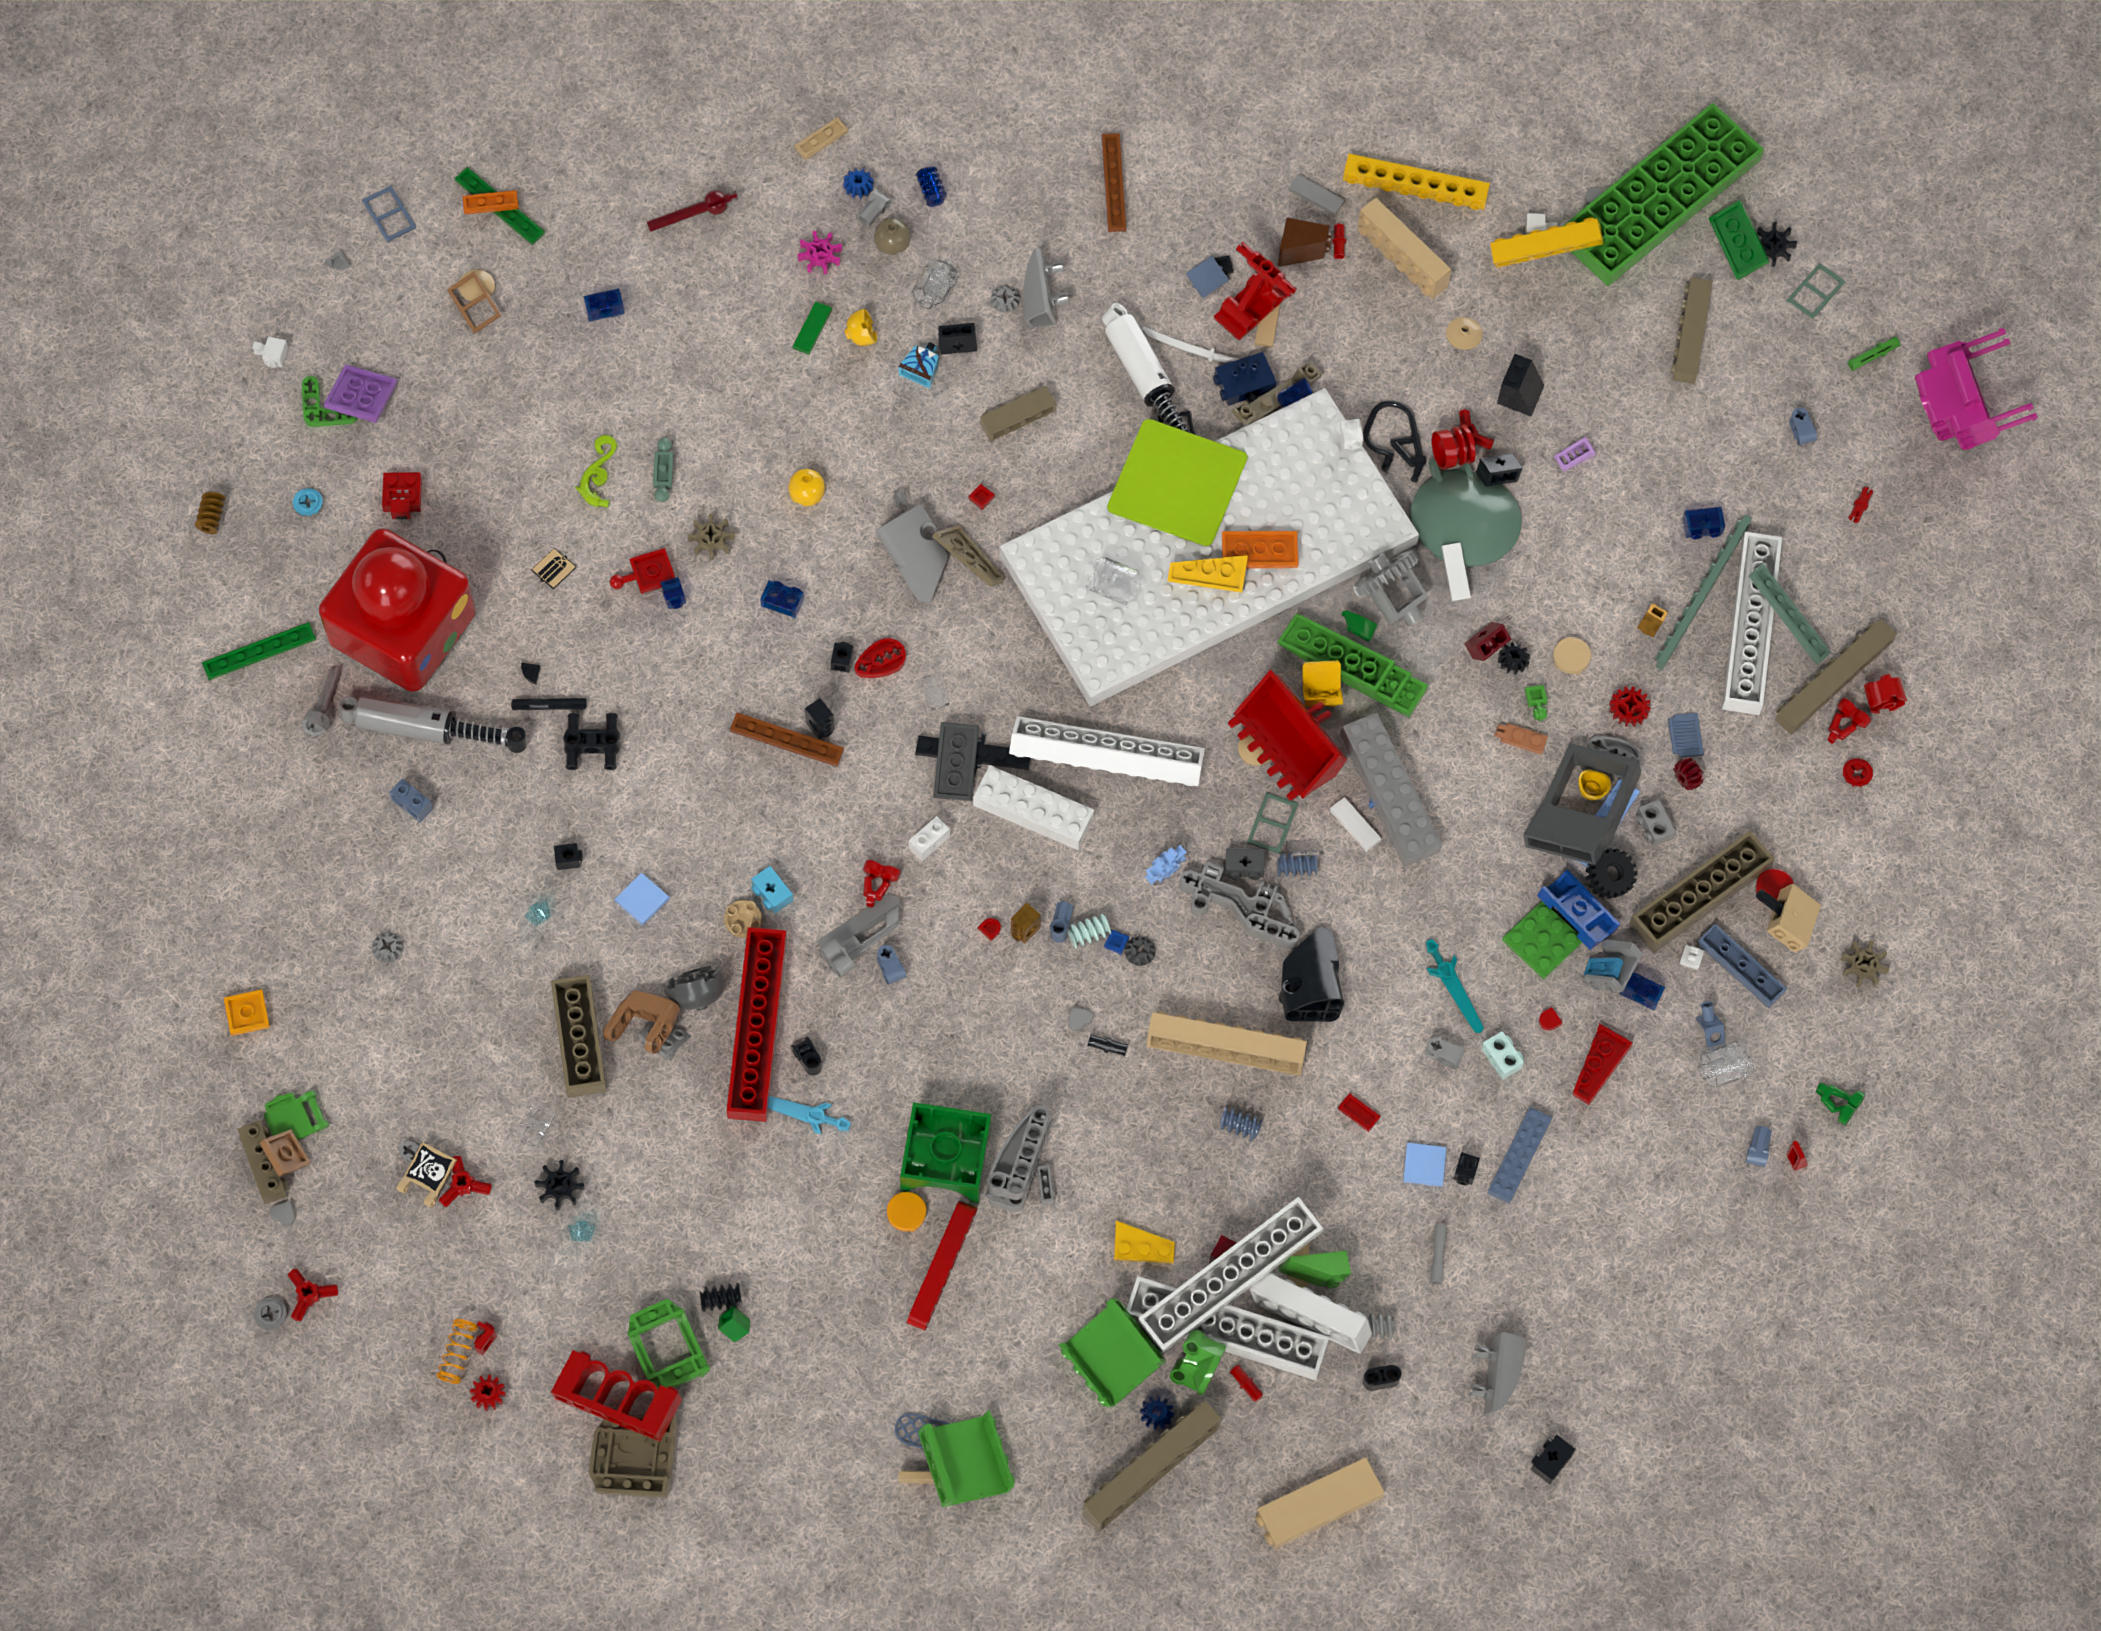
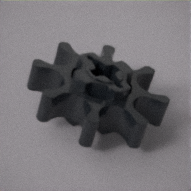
M1776 222L1772 223V230L1770 232H1765L1761 227L1757 228V234L1762 237L1760 240L1767 256L1772 259V267L1776 266V258L1780 256L1789 262L1791 254L1786 249L1797 248L1796 240L1789 241L1786 239L1791 234V228L1788 227L1786 231L1779 232L1776 229Z
M563 1160L559 1161L560 1166L557 1171L552 1172L544 1165L542 1168L543 1172L548 1175L547 1179L544 1181H534L536 1188L544 1187L546 1189L545 1194L539 1197L540 1202L544 1203L548 1198H554L557 1211L560 1210V1202L563 1199H569L573 1205H576L577 1201L571 1195L572 1192L576 1189H585L584 1183H575L573 1181V1178L580 1174L579 1168L575 1167L572 1172H565L563 1170L565 1166ZM557 1183L563 1184V1186H562V1187H560L559 1185L556 1186V1184H557Z

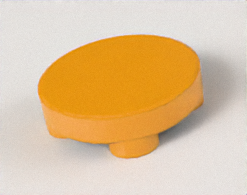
M912 1192L896 1194L887 1205L889 1223L900 1231L913 1232L917 1230L926 1218L925 1202L919 1195Z

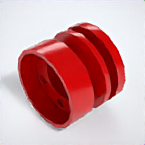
M1466 425L1452 427L1450 431L1443 429L1433 432L1431 438L1432 451L1440 469L1444 470L1455 467L1457 463L1464 465L1465 463L1470 464L1475 461V443L1472 433Z

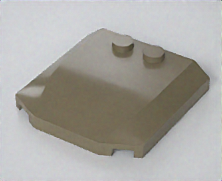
M628 1414L629 1416H632V1417H634V1418H637V1419H639V1420H641V1421H642L643 1417L645 1416V1415ZM673 1417L661 1442L603 1420L601 1425L594 1431L589 1474L596 1493L667 1498L670 1492L676 1448L677 1418Z

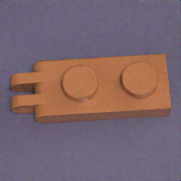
M1506 724L1505 726L1497 725L1496 729L1499 731H1496L1494 736L1501 738V742L1542 755L1548 736L1512 724Z

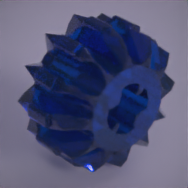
M1152 1396L1149 1397V1402L1144 1401L1142 1404L1144 1408H1140V1413L1143 1414L1141 1421H1147L1145 1425L1147 1428L1153 1424L1154 1431L1157 1429V1425L1162 1430L1165 1429V1424L1170 1425V1418L1174 1417V1413L1171 1412L1173 1405H1167V1398L1160 1401L1161 1396H1157L1156 1401H1154ZM1154 1410L1160 1412V1416H1157V1414H1153Z

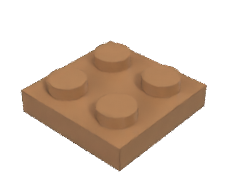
M291 1129L266 1138L259 1143L279 1177L304 1168L311 1163Z

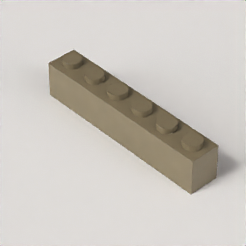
M1691 277L1689 284H1685L1684 294L1687 295V298L1682 301L1681 310H1684V315H1680L1678 324L1682 328L1681 331L1677 332L1676 342H1679V345L1675 347L1673 357L1676 358V363L1672 362L1670 372L1674 374V381L1695 384L1713 281Z

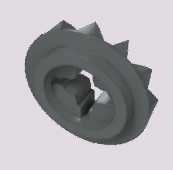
M1139 935L1135 938L1132 937L1126 943L1125 956L1134 965H1147L1155 957L1156 949L1154 942H1151L1148 937L1145 938ZM1144 944L1143 951L1146 953L1141 952L1137 956V949L1135 948H1140Z

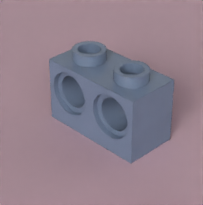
M401 779L389 792L391 800L420 823L433 810L431 801L404 779Z

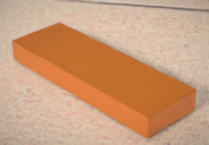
M517 190L462 196L464 215L519 209Z

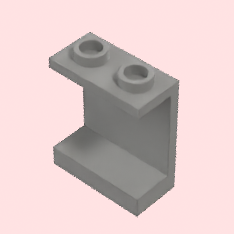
M1604 940L1601 946L1609 954L1608 958H1620L1624 961L1618 979L1587 974L1584 978L1590 983L1589 986L1595 990L1623 992L1643 953L1633 942Z

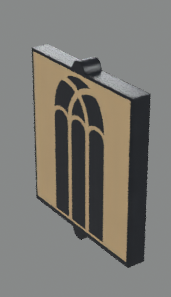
M553 548L531 571L540 578L541 582H545L554 590L576 569V566L567 559V556H563Z

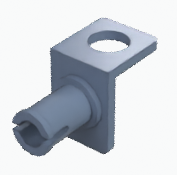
M1711 1001L1701 1003L1702 1015L1696 1017V1021L1704 1030L1706 1046L1708 1048L1726 1042L1723 1023L1714 1013V1005ZM1713 1033H1720L1718 1040H1710Z

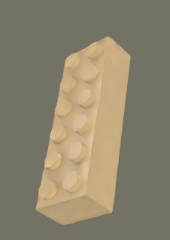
M1374 198L1360 210L1357 226L1359 233L1369 238L1371 244L1375 248H1379L1387 260L1391 259L1395 263L1396 268L1408 276L1411 283L1417 284L1425 296L1434 299L1448 287L1452 269L1377 198Z

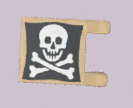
M422 1142L404 1177L397 1185V1190L406 1193L411 1182L429 1190L430 1193L425 1198L424 1204L432 1208L457 1160Z

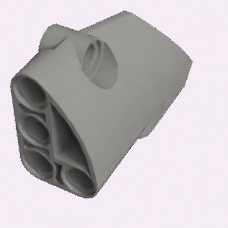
M922 504L883 525L875 533L892 557L895 566L919 602L931 603L948 556L945 548L933 537L924 535L926 528L931 527L935 532H937V528Z

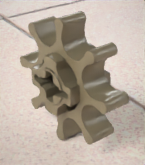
M709 514V522L705 525H701L697 520H694V528L698 529L699 532L688 534L687 536L689 542H699V545L694 548L695 555H699L702 550H708L710 552V560H714V551L717 549L723 550L725 554L729 553V547L724 545V542L726 540H735L734 532L726 533L723 531L724 528L728 527L727 519H724L721 524L713 523V515ZM710 532L713 534L712 541H710Z
M1854 941L1851 949L1855 955L1849 956L1843 953L1841 956V961H1846L1851 966V968L1844 970L1843 976L1855 974L1858 977L1856 987H1860L1862 980L1865 978L1870 979L1873 986L1876 987L1879 979H1877L1875 973L1881 972L1887 975L1889 967H1883L1879 963V960L1885 959L1887 952L1875 954L1872 951L1873 941L1869 942L1868 948L1865 950L1860 949L1857 942Z

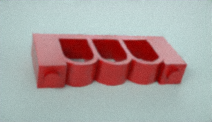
M572 1350L551 1390L555 1400L658 1442H661L682 1401L678 1393L679 1391L674 1387L668 1386L666 1388L660 1385L659 1389H657L655 1384L648 1380L634 1382L631 1375L626 1371L616 1370L610 1373L603 1362L592 1360L591 1355L587 1352H577ZM598 1371L605 1373L604 1380L593 1401L579 1395L587 1378L592 1373ZM622 1381L629 1382V1389L618 1410L603 1405L615 1384ZM646 1391L653 1392V1400L642 1421L628 1415L639 1394Z

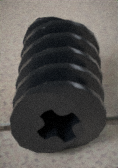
M739 1282L736 1283L735 1289L729 1283L727 1290L721 1284L719 1291L713 1285L711 1292L705 1286L703 1292L701 1293L700 1291L702 1311L706 1312L707 1306H709L711 1311H714L715 1305H717L719 1310H722L723 1304H725L727 1309H730L731 1303H733L734 1307L738 1308V1304L741 1302Z

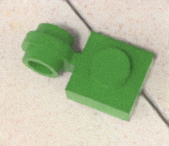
M1544 685L1525 687L1524 692L1528 708L1536 707L1533 709L1534 720L1543 721V719L1547 718L1546 708L1541 706L1547 705L1548 702Z

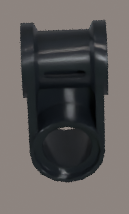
M808 1036L805 1037L804 1041L790 1046L796 1059L809 1075L815 1076L821 1072V1058ZM810 1062L818 1063L814 1067L808 1065Z

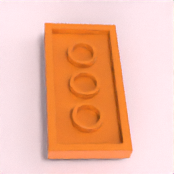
M1222 531V558L1248 555L1246 569L1298 568L1297 531Z

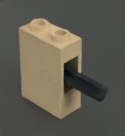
M1794 884L1781 889L1777 900L1763 889H1760L1756 894V898L1773 910L1767 932L1794 953L1808 947L1821 905Z

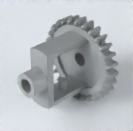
M1413 549L1402 552L1389 560L1384 553L1375 556L1368 562L1372 571L1352 587L1360 598L1370 594L1388 623L1395 622L1402 617L1407 626L1423 618V614L1417 605L1429 597L1411 569L1418 562V557ZM1395 575L1401 577V585L1407 587L1413 596L1411 600L1395 610L1382 589L1384 582L1389 585V579L1395 581Z

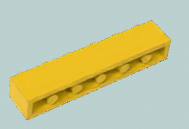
M1587 218L1583 220L1584 222L1580 223L1569 222L1566 226L1562 227L1551 226L1545 231L1533 230L1527 235L1516 234L1509 239H1495L1494 242L1490 243L1493 263L1496 268L1602 245L1604 243L1598 219Z

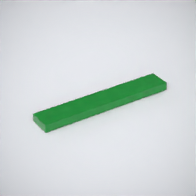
M468 167L454 178L471 195L497 192ZM519 209L493 212L531 245L535 244L545 234L542 228Z
M308 622L204 661L202 665L208 679L212 680L315 641L316 637Z

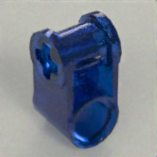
M1304 378L1279 392L1277 400L1281 406L1287 407L1313 394V391L1307 379Z

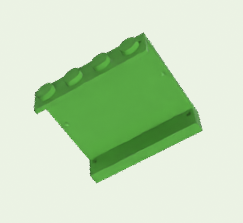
M1111 1298L1106 1303L1108 1306L1069 1341L1059 1344L1062 1349V1355L1067 1360L1070 1359L1074 1364L1073 1369L1077 1374L1082 1375L1086 1379V1386L1091 1391L1096 1392L1099 1396L1097 1398L1104 1407L1116 1406L1167 1361L1117 1298Z
M990 1410L982 1417L933 1428L931 1424H926L918 1431L942 1508L1010 1492L1015 1486L1014 1476L1010 1473L1008 1467V1457L1003 1452L1002 1439L997 1434L996 1421L991 1416Z

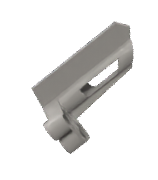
M891 894L885 895L881 901L875 902L873 908L867 907L818 940L821 946L819 950L827 961L830 970L839 977L843 976L857 966L856 963H853V959L898 927L900 897ZM887 918V927L866 941L863 940L865 932Z

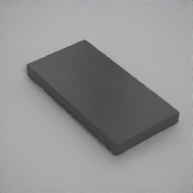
M941 722L933 798L972 802L979 725Z

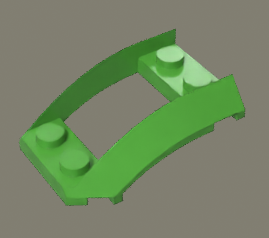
M665 1299L630 1315L628 1337L647 1380L654 1383L657 1389H659L660 1385L666 1388L668 1386L675 1388L699 1376L703 1378L710 1371L683 1308L681 1309L669 1299ZM676 1319L691 1357L655 1372L639 1335Z

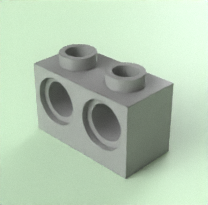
M1660 800L1638 807L1635 816L1639 826L1642 825L1644 837L1647 842L1651 843L1652 847L1674 838L1676 831ZM1650 813L1654 818H1649L1646 814ZM1654 830H1660L1663 834H1656Z

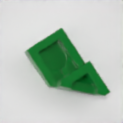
M1342 611V617L1345 618L1348 626L1346 627L1347 631H1351L1367 642L1370 641L1378 624L1353 612Z

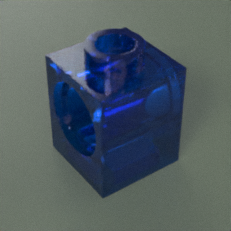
M679 577L660 582L668 609H678L683 604H686L685 594Z

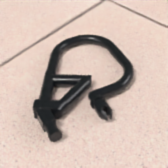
M1393 400L1380 402L1372 409L1363 430L1364 441L1372 451L1385 455L1381 466L1382 471L1384 467L1386 468L1385 472L1389 470L1391 462H1393L1394 453L1375 445L1370 439V429L1377 413L1381 409L1395 407L1404 411L1409 419L1412 436L1390 439V445L1410 467H1415L1410 480L1417 483L1418 477L1426 465V458L1423 456L1414 414L1407 405ZM1413 443L1416 457H1411L1401 445Z

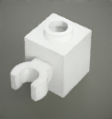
M1527 213L1525 235L1530 234L1533 230H1548L1551 226H1558V223H1545V214Z
M268 337L266 345L254 342L252 349L255 355H262L264 364L268 367L276 368V366H283L288 346L286 340Z
M1360 419L1341 421L1340 433L1343 449L1355 450L1362 447L1363 434Z

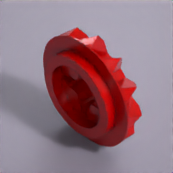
M1854 758L1845 763L1842 776H1844L1846 783L1851 784L1852 787L1859 786L1861 788L1864 785H1868L1872 780L1873 769L1867 761ZM1854 770H1862L1861 777L1858 775L1853 777Z

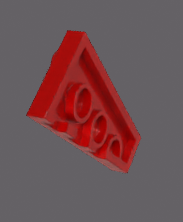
M1599 1023L1597 1033L1585 1059V1064L1573 1090V1096L1590 1105L1633 1046L1632 1042Z

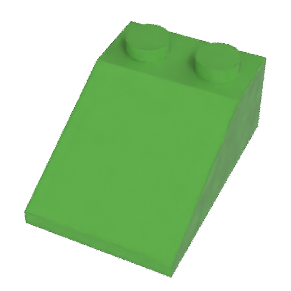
M1347 1251L1292 1256L1278 1268L1279 1272L1319 1287L1327 1286L1328 1289L1339 1287V1284L1344 1282L1351 1274Z

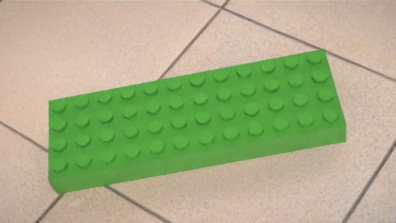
M1714 103L1710 104L1567 222L1580 223L1584 222L1583 220L1587 218L1598 219L1604 243L1571 251V253L1609 287L1761 161L1764 149Z

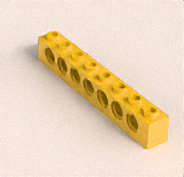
M1349 153L1343 174V180L1349 184L1358 183L1368 188H1382V190L1387 192L1396 191L1402 195H1415L1420 199L1430 198L1439 203L1449 202L1455 206H1468L1473 210H1484L1490 186L1488 182Z

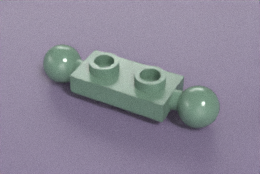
M661 438L657 443L660 451H655L653 488H658L654 494L655 499L658 502H665L669 498V491L666 488H672L673 452H668L672 448L670 439Z

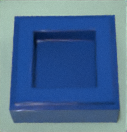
M1111 929V935L1109 934L1104 948L1122 955L1129 936Z

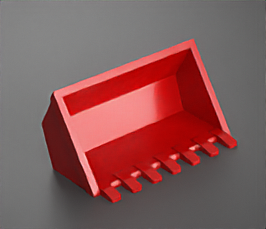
M1270 669L1233 713L1235 717L1228 721V725L1230 728H1234L1240 723L1244 726L1245 729L1237 735L1240 740L1250 735L1253 737L1254 741L1247 746V749L1253 752L1261 747L1264 753L1257 758L1259 764H1263L1268 760L1274 763L1267 770V774L1270 777L1278 772L1283 774L1284 777L1277 782V786L1282 789L1286 785L1291 784L1294 789L1286 795L1289 801L1298 796L1303 799L1336 777L1348 759L1319 725L1332 715L1331 712L1326 711L1315 718L1313 715L1320 711L1324 704L1319 702L1306 709L1282 678Z

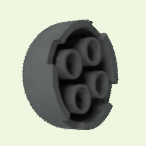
M706 966L687 971L683 975L678 976V979L670 978L664 983L670 1000L677 1003L681 1009H696L697 1011L708 1008V1005L717 1001L725 988V980L720 966L716 967V969ZM692 972H696L697 976L693 977Z

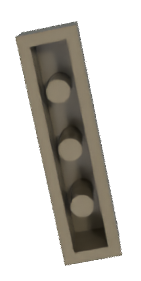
M1046 386L1035 388L1025 396H1018L1010 403H1003L997 409L983 413L980 416V425L991 442L1055 412L1056 402Z

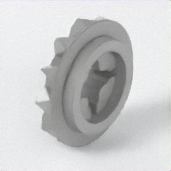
M998 286L997 289L992 291L991 304L996 310L1010 312L1019 305L1020 297L1018 291L1013 286ZM1004 293H1006L1008 297L1006 304H1004L1002 298Z
M386 932L382 935L379 934L373 940L371 948L376 959L382 962H392L402 954L403 943L401 938L395 933ZM383 941H384L385 943H387L388 945H389V944H392V945L390 946V947H391V953H390V951L387 950V949H384V950H383V948H384V945H383L384 943H383Z
M265 1299L256 1306L254 1319L259 1327L265 1330H275L280 1325H283L286 1319V1308L277 1299ZM268 1307L272 1312H276L273 1315V1321L269 1317H265L268 1314Z

